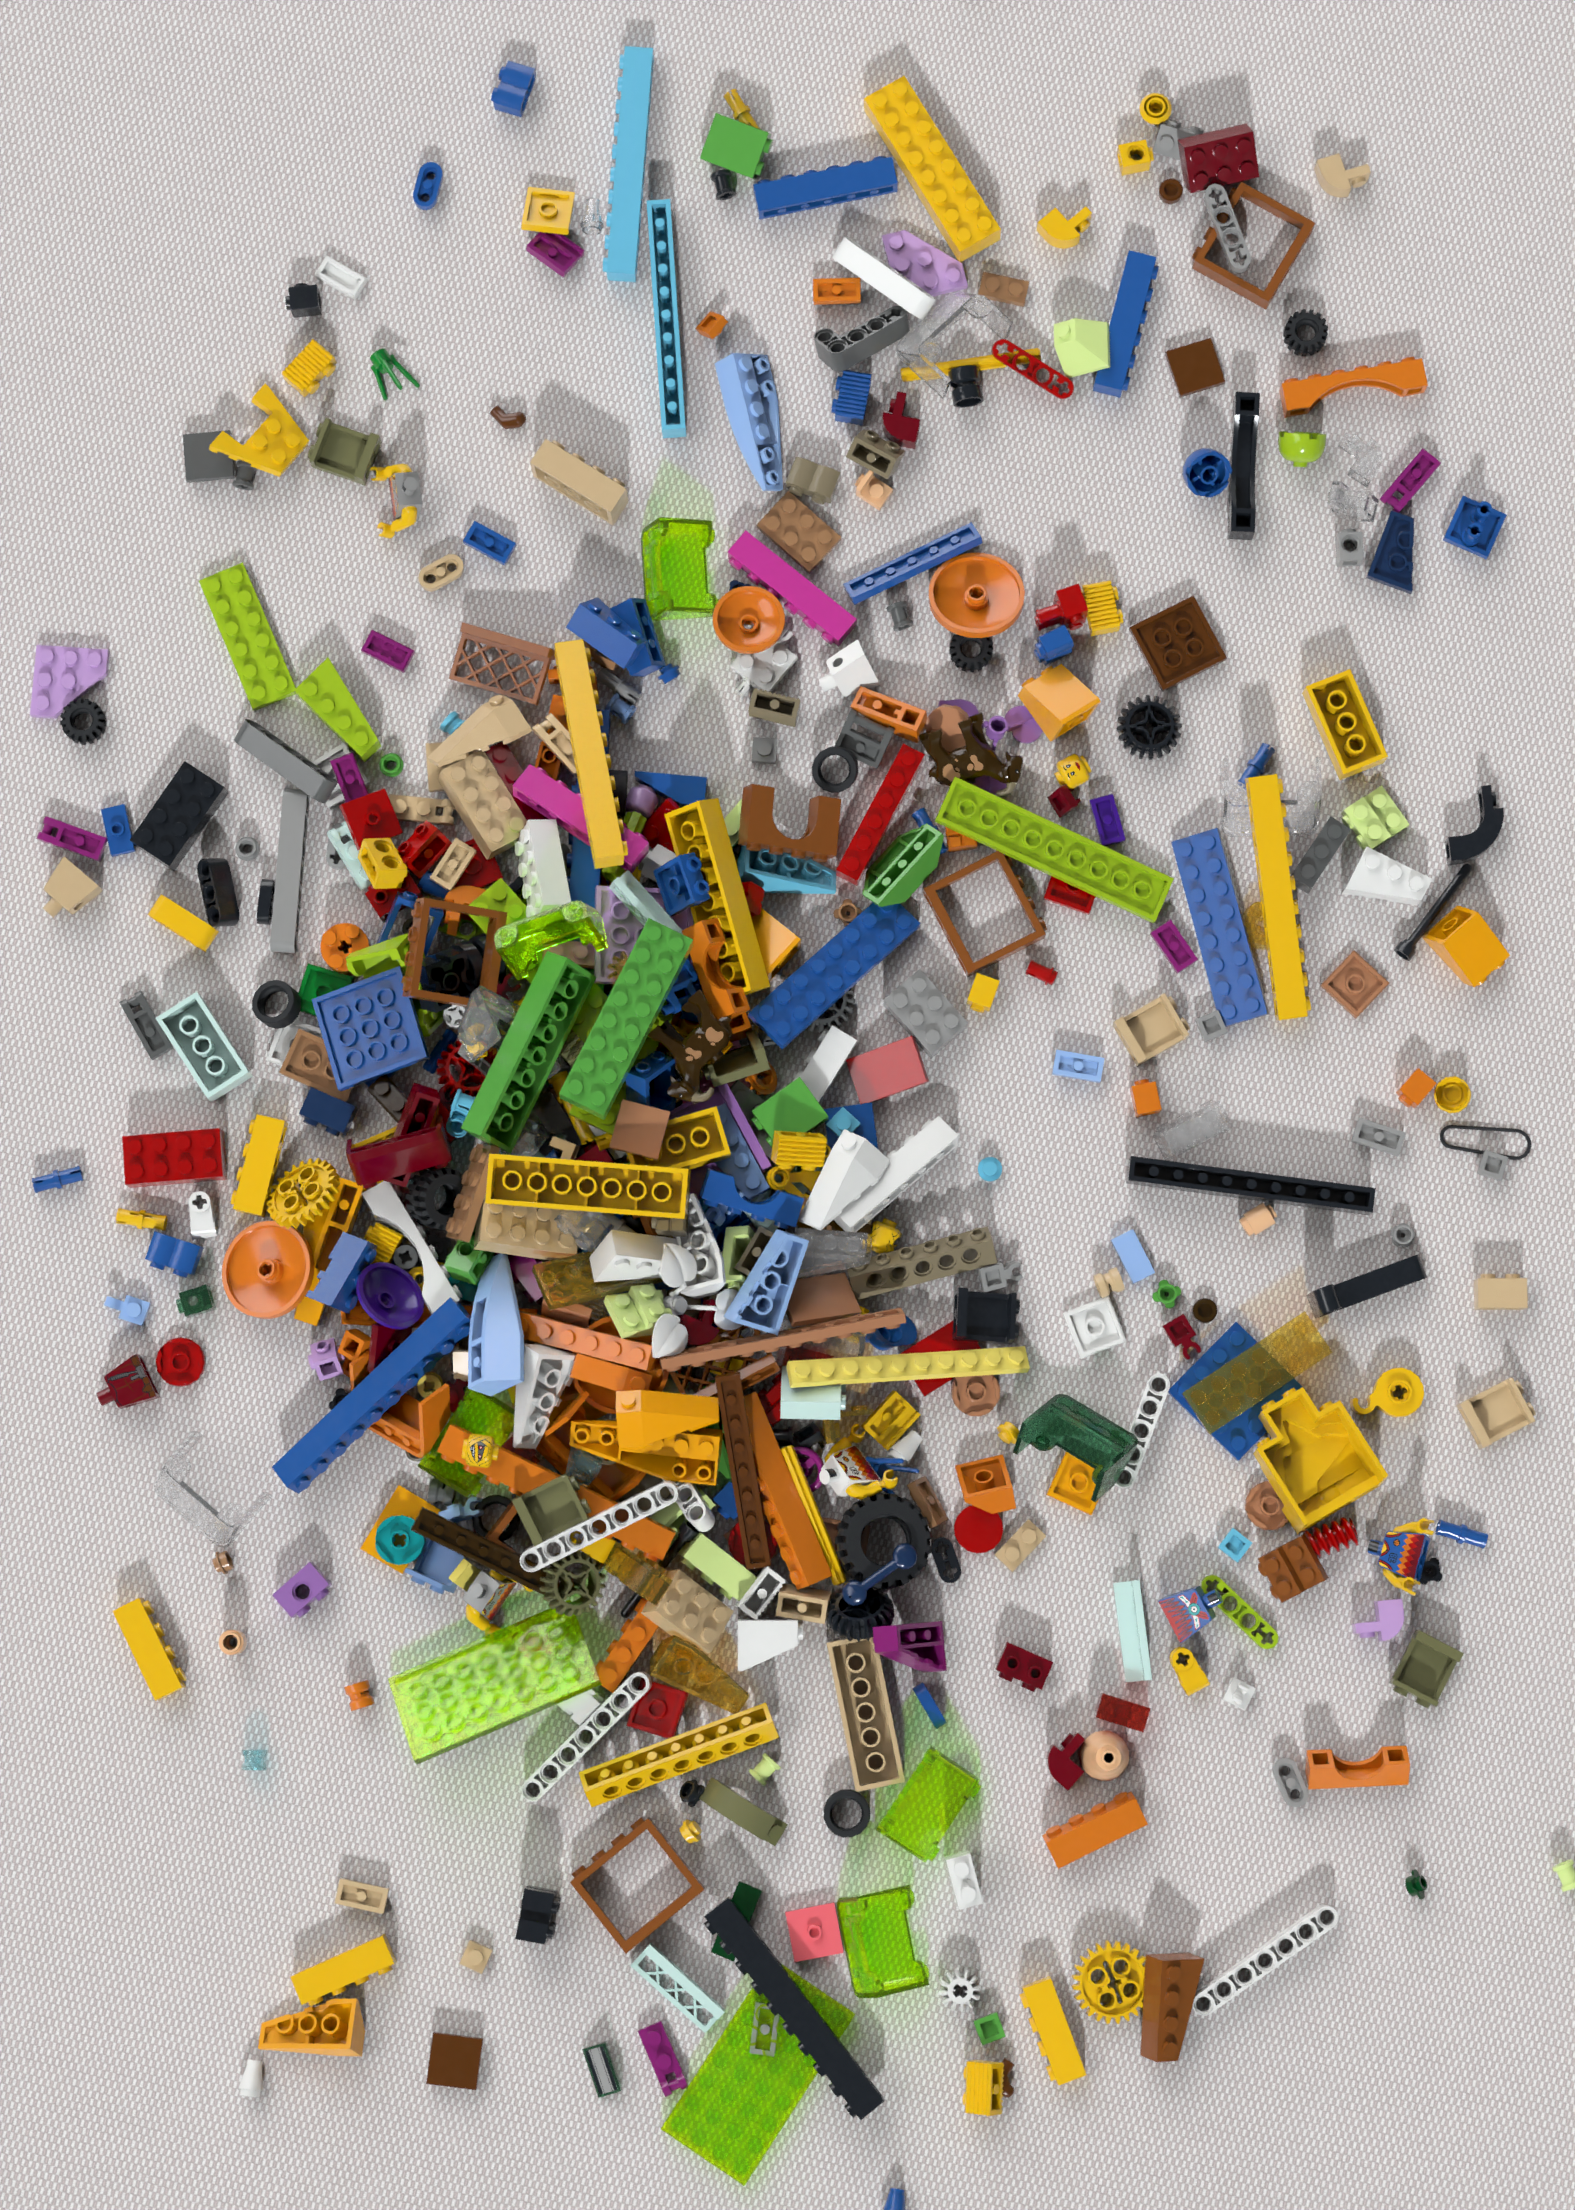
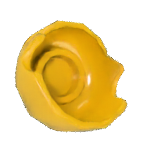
M1456 1076L1445 1077L1437 1083L1434 1090V1100L1441 1110L1447 1113H1459L1467 1108L1470 1103L1471 1090L1463 1079Z

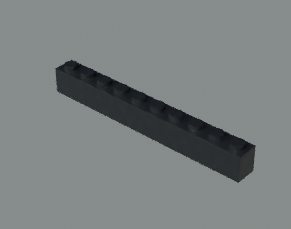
M1135 1156L1129 1158L1126 1184L1361 1215L1373 1213L1376 1189Z
M728 1896L704 1916L707 1920L704 1923L712 1935L715 1933L719 1935L722 1939L719 1944L728 1955L732 1953L738 1961L735 1965L743 1975L749 1974L753 1980L751 1986L759 1996L761 1994L766 1996L769 2000L766 2003L767 2007L775 2016L779 2014L785 2021L782 2023V2026L790 2036L796 2035L800 2041L797 2044L806 2057L809 2054L816 2062L813 2066L821 2077L826 2075L832 2082L829 2084L830 2089L837 2097L842 2095L847 2102L844 2106L853 2118L858 2116L862 2120L885 2101L882 2094L731 1898Z

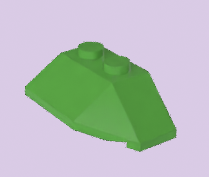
M927 823L921 825L920 828L912 829L899 835L866 871L863 896L879 907L906 902L936 869L944 835Z

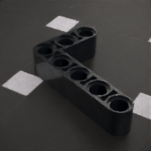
M1418 1254L1336 1285L1331 1284L1312 1291L1307 1295V1299L1316 1319L1427 1278Z

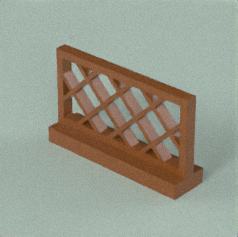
M462 622L460 629L462 636L448 679L538 706L551 661L555 660L554 650ZM467 640L474 641L479 649L470 656L465 651ZM495 647L501 657L489 662L485 651ZM481 654L486 665L475 671L470 660ZM513 654H518L522 664L511 669L506 658ZM536 660L544 662L541 672L533 676L528 665ZM503 661L508 672L497 677L492 666ZM467 662L472 673L464 678L458 677L459 666ZM525 667L530 678L519 684L514 673ZM489 669L494 680L487 684H482L478 674ZM511 676L515 687L505 691L499 681ZM531 682L535 687L533 699L525 697L521 689Z
M742 1325L734 1330H726L718 1334L710 1342L698 1346L718 1343L725 1339H739L742 1330L748 1328V1326ZM753 1328V1336L761 1334L760 1330ZM766 1352L767 1355L758 1360L750 1357H740V1355L731 1356L725 1362L724 1368L713 1366L714 1360L708 1361L707 1364L698 1366L705 1368L702 1380L690 1377L693 1370L691 1364L685 1376L677 1374L675 1371L669 1372L680 1394H686L685 1389L689 1381L700 1384L698 1391L692 1395L718 1397L716 1382L706 1381L710 1370L721 1372V1375L740 1372L742 1388L745 1390L780 1371V1368L773 1354ZM732 1358L744 1361L741 1369L737 1371L728 1370Z

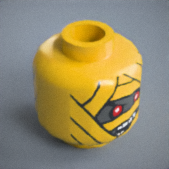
M884 1218L882 1222L874 1221L868 1240V1248L879 1254L895 1251L902 1236L901 1231L896 1228L897 1223L887 1218Z
M471 1434L468 1439H464L462 1459H465L468 1466L488 1468L491 1466L492 1460L497 1461L499 1446L494 1445V1438L492 1436Z

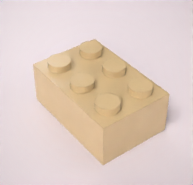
M676 1569L663 1572L641 1613L694 1654L699 1655L712 1652L734 1611L681 1570Z

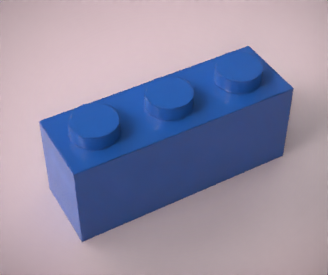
M630 598L610 608L632 629L638 631L646 641L633 665L627 667L630 676L645 677L665 667L666 664L646 600Z

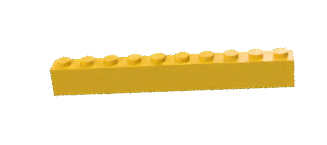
M583 639L554 643V656L594 869L624 865V856L628 855L627 842L621 839L624 827L622 819L617 818L616 812H620L618 797L613 798L612 790L616 789L614 776H609L608 769H611L610 755L605 754L604 747H607L606 733H601L600 726H603L602 712H597L596 705L599 704L598 691L592 688V683H595L593 669L588 667V662H591L590 650L585 648Z
M1277 774L1245 778L1275 1019L1285 1020L1308 1017L1307 1011H1311L1309 996L1305 997L1304 987L1308 986L1306 972H1302L1301 963L1305 962L1304 950L1299 948L1298 939L1302 938L1301 926L1296 924L1295 914L1299 913L1298 902L1293 900L1292 890H1295L1296 886L1294 876H1290L1289 866H1292V855L1290 851L1287 852L1286 842H1289L1288 827H1284L1283 818L1286 817L1285 803H1281L1280 793H1283L1282 779H1278Z

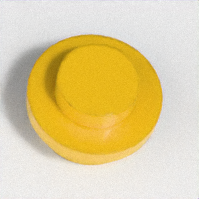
M1006 1421L997 1427L998 1436L1003 1442L1016 1444L1019 1441L1018 1437L1021 1433L1012 1423Z
M689 1819L684 1820L683 1825L679 1827L683 1838L690 1844L694 1841H700L702 1830L698 1823L694 1820L692 1822Z

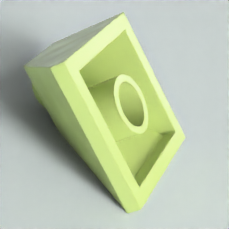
M1074 318L1054 324V347L1065 377L1072 378L1110 367L1109 324L1107 322Z

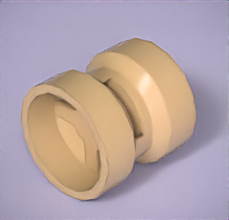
M1117 1267L1109 1269L1108 1273L1093 1275L1101 1298L1109 1296L1113 1291L1121 1292L1125 1290Z

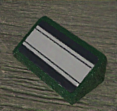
M603 2041L582 2049L598 2098L622 2091L607 2042Z

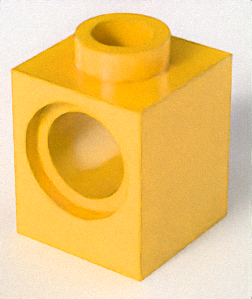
M1146 139L1118 145L1117 158L1121 176L1150 169L1151 161H1154L1152 147L1147 146ZM1138 154L1142 159L1133 160L1130 156Z
M977 973L966 1004L971 1005L970 1009L976 1012L984 1013V1010L989 1012L1000 981Z

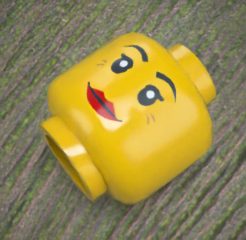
M1071 754L1056 764L1058 772L1054 773L1060 786L1066 784L1069 789H1074L1089 780V773L1092 771L1083 755L1079 757L1077 754Z

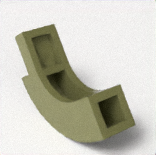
M713 1777L704 1789L703 1794L699 1797L700 1800L729 1820L774 1846L788 1826L784 1821L753 1804Z

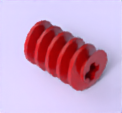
M1344 1517L1340 1518V1526L1335 1520L1331 1521V1529L1326 1524H1322L1321 1532L1317 1527L1312 1528V1535L1307 1530L1303 1531L1319 1559L1321 1558L1322 1550L1329 1556L1331 1555V1547H1334L1337 1552H1340V1544L1349 1549L1350 1540L1356 1546L1359 1545L1358 1535L1350 1517L1349 1522Z

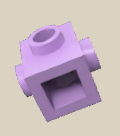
M334 1338L310 1344L312 1355H308L309 1364L312 1370H316L320 1381L344 1374L342 1361L345 1360V1356L337 1352L339 1346L337 1347Z

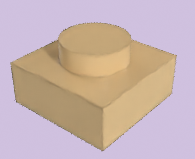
M470 1940L459 1964L482 1974L493 1950Z

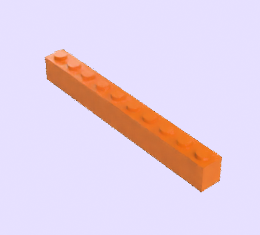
M454 1423L449 1425L437 1452L442 1454L440 1458L452 1464L455 1461L464 1464V1470L475 1475L477 1472L487 1475V1481L498 1486L501 1482L509 1486L508 1491L518 1496L561 1476L499 1446L497 1461L492 1460L490 1467L468 1466L465 1459H462L464 1439H468L474 1433ZM579 1484L580 1490L577 1492L581 1500L584 1498L587 1500L592 1511L588 1513L589 1517L618 1504ZM621 1508L615 1512V1517L617 1520L624 1522L629 1519V1513ZM644 1517L605 1538L611 1540L612 1537H615L622 1541L620 1545L632 1551L636 1547L644 1551L643 1556L656 1562L657 1559L663 1560L676 1531L653 1519ZM595 1520L593 1522V1527L599 1530L598 1533L606 1530L607 1526L604 1521Z

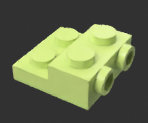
M1382 785L1344 809L1341 813L1343 824L1354 831L1357 836L1355 839L1363 850L1366 847L1373 850L1410 825Z
M653 1284L631 1286L628 1293L606 1295L604 1299V1304L621 1339L653 1335L654 1326L658 1318L664 1314L672 1315L671 1309L665 1308L663 1304L662 1291L656 1290Z

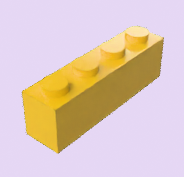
M258 1114L255 1120H251L249 1126L250 1142L245 1144L243 1150V1157H245L244 1166H240L237 1173V1181H240L238 1190H234L231 1197V1204L235 1211L265 1218L268 1206L266 1202L269 1201L268 1194L272 1191L271 1187L274 1183L288 1127L286 1121Z
M137 1598L113 1610L112 1612L154 1700H161L185 1688L184 1681L187 1680L182 1668H177L173 1661L176 1658L175 1653L170 1645L166 1646L162 1638L165 1636V1632L159 1622L155 1623L152 1617L154 1609L149 1600L145 1601L144 1598Z
M383 1934L300 1971L290 1978L301 2005L309 2003V2006H313L324 2001L322 1996L331 1992L333 1996L346 1991L345 1986L352 1982H355V1985L358 1986L369 1981L368 1975L378 1972L380 1976L393 1970L391 1965L395 1964L397 1960L386 1934Z
M1048 1976L1021 1986L1024 1992L1019 1994L1024 2009L1029 2007L1032 2017L1028 2018L1033 2033L1038 2031L1041 2041L1037 2042L1042 2057L1047 2055L1050 2063L1049 2066H1046L1050 2080H1056L1059 2086L1086 2076L1051 1977Z

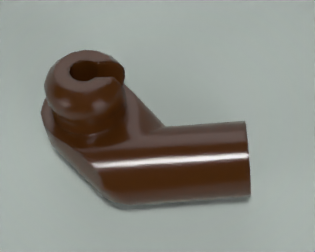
M499 406L494 407L490 412V415L505 429L519 428L526 422V416L522 412L506 414Z
M1004 2058L1001 2062L1004 2064L1002 2095L1009 2098L1014 2093V2087L1010 2085L1008 2075L1015 2064Z

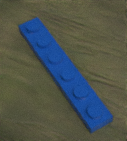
M971 522L844 583L845 591L855 605L982 544L981 535Z

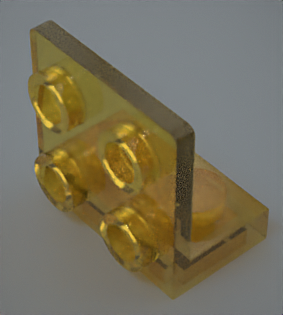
M867 1405L852 1406L851 1411L843 1412L841 1410L840 1418L873 1414V1409H867ZM822 1420L824 1443H837L836 1438H840L839 1423H834V1420Z

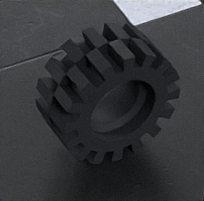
M1302 309L1301 313L1297 311L1293 316H1290L1283 333V337H1285L1284 342L1288 344L1290 351L1292 349L1295 350L1294 354L1298 355V352L1302 353V356H1306L1307 353L1310 356L1314 355L1315 351L1319 352L1326 341L1328 325H1325V318H1320V313L1313 314L1314 310L1310 309L1309 312H1306V309ZM1302 325L1311 326L1315 332L1314 338L1309 341L1301 340L1297 335L1298 327Z
M954 634L949 650L951 660L955 662L957 668L960 666L962 671L966 672V669L970 670V672H974L976 669L980 671L983 666L986 667L989 660L992 658L993 641L990 640V637L969 638ZM965 642H977L981 648L980 653L976 657L964 655L962 646Z
M79 698L77 702H69L71 705L69 707L65 706L63 708L65 712H61L60 716L62 718L60 724L63 727L64 733L77 744L78 742L82 745H86V742L92 744L94 739L99 740L101 738L99 735L105 733L104 726L107 727L106 716L102 709L94 701L91 702L86 698L85 701ZM87 713L91 715L92 725L88 729L79 730L75 727V719L79 714Z

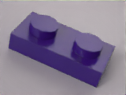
M1113 794L1089 800L1101 845L1106 847L1125 842L1126 839Z

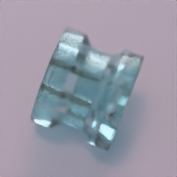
M242 1750L244 1763L241 1770H267V1765L264 1763L267 1750Z

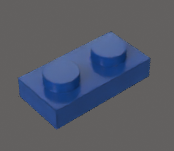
M476 521L473 522L463 539L465 545L504 566L517 546L515 542Z

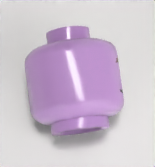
M642 784L638 787H632L626 797V812H638L648 820L653 815L659 801L656 791Z

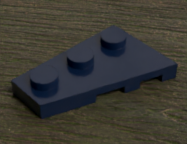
M1391 510L1369 568L1367 579L1412 594L1414 518Z

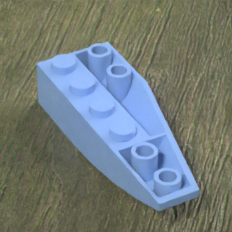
M732 353L715 363L732 431L741 453L763 491L783 490L779 405L768 356Z
M502 1253L492 1257L480 1278L474 1298L469 1330L468 1389L488 1396H493L524 1381V1333L508 1254Z

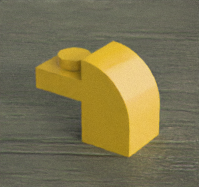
M1085 206L1068 221L1055 207L1038 221L1036 231L1047 243L1056 248L1066 249L1074 247L1080 240L1078 231L1082 233L1091 225L1092 212Z

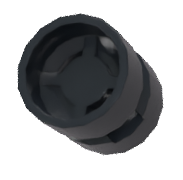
M960 366L948 372L950 386L955 388L951 392L953 406L966 408L978 405L984 401L982 387L977 385L980 381L979 368L977 366Z

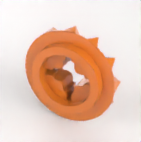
M770 1063L769 1070L747 1076L745 1080L750 1083V1090H755L757 1095L763 1094L766 1096L774 1092L777 1087V1074ZM757 1075L765 1076V1078L762 1080L758 1079Z

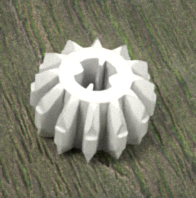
M955 1968L956 1977L953 1978L950 1972H946V1976L950 1981L940 1980V1984L947 1987V1989L939 1990V1995H948L942 2000V2003L946 2005L952 2000L950 2010L952 2011L956 2009L957 2004H960V2011L964 2012V2003L967 2002L968 2006L973 2008L974 2004L970 1999H980V1996L973 1993V1991L981 1990V1985H972L978 1979L976 1975L972 1976L969 1980L967 1979L970 1973L968 1969L964 1971L963 1976H960L959 1968ZM955 1985H965L967 1989H964L965 1994L963 1996L959 1993L953 1994V1991H956Z

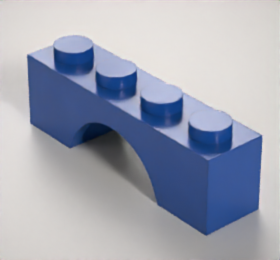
M707 1168L699 1193V1197L704 1199V1204L718 1208V1205L722 1204L728 1206L727 1211L738 1215H741L742 1211L751 1213L750 1218L764 1222L765 1218L774 1220L775 1226L788 1229L789 1225L796 1227L804 1202V1198L781 1190H777L770 1198L764 1201H747L737 1192L732 1175Z

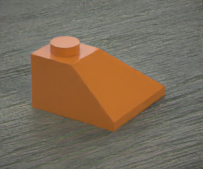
M1003 1454L955 1465L966 1503L991 1514L1016 1509L1013 1487Z

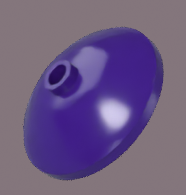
M378 1262L367 1266L360 1273L356 1284L357 1296L361 1306L373 1320L392 1329H405L411 1327L419 1320L424 1310L422 1292L417 1282L405 1270L394 1264Z

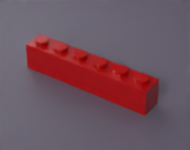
M903 743L836 869V876L858 886L924 762L925 754Z

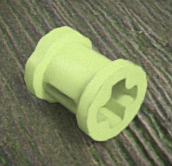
M766 1753L762 1755L763 1759L757 1766L748 1771L763 1786L767 1784L766 1780L773 1772L781 1768Z
M1573 1859L1552 1867L1553 1871L1557 1872L1562 1883V1892L1575 1888Z

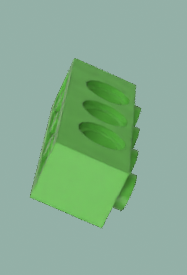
M474 1227L470 1242L457 1240L452 1252L447 1256L444 1266L452 1278L477 1285L495 1252L474 1249Z

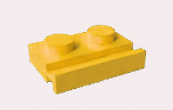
M893 1390L864 1421L861 1427L888 1451L921 1414L900 1394Z

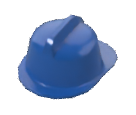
M905 1315L906 1323L900 1324V1327L895 1329L876 1328L875 1332L866 1334L864 1342L871 1343L876 1349L881 1351L897 1346H906L916 1340L917 1329L913 1321Z

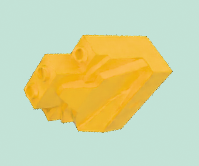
M1303 1387L1297 1391L1295 1388H1292L1282 1395L1283 1399L1275 1403L1274 1400H1271L1261 1407L1263 1411H1261L1258 1418L1272 1440L1267 1437L1256 1444L1258 1448L1253 1453L1261 1466V1470L1284 1505L1282 1511L1297 1535L1378 1488L1389 1476L1342 1402L1339 1400L1333 1404L1332 1401H1329L1319 1407V1412Z

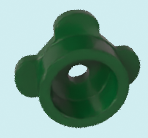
M1414 1869L1411 1871L1412 1876L1405 1879L1406 1889L1411 1896L1418 1895L1419 1899H1424L1427 1881L1424 1876H1420L1418 1871Z

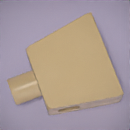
M64 856L44 886L43 890L52 898L43 909L53 918L62 908H65L73 915L103 890Z

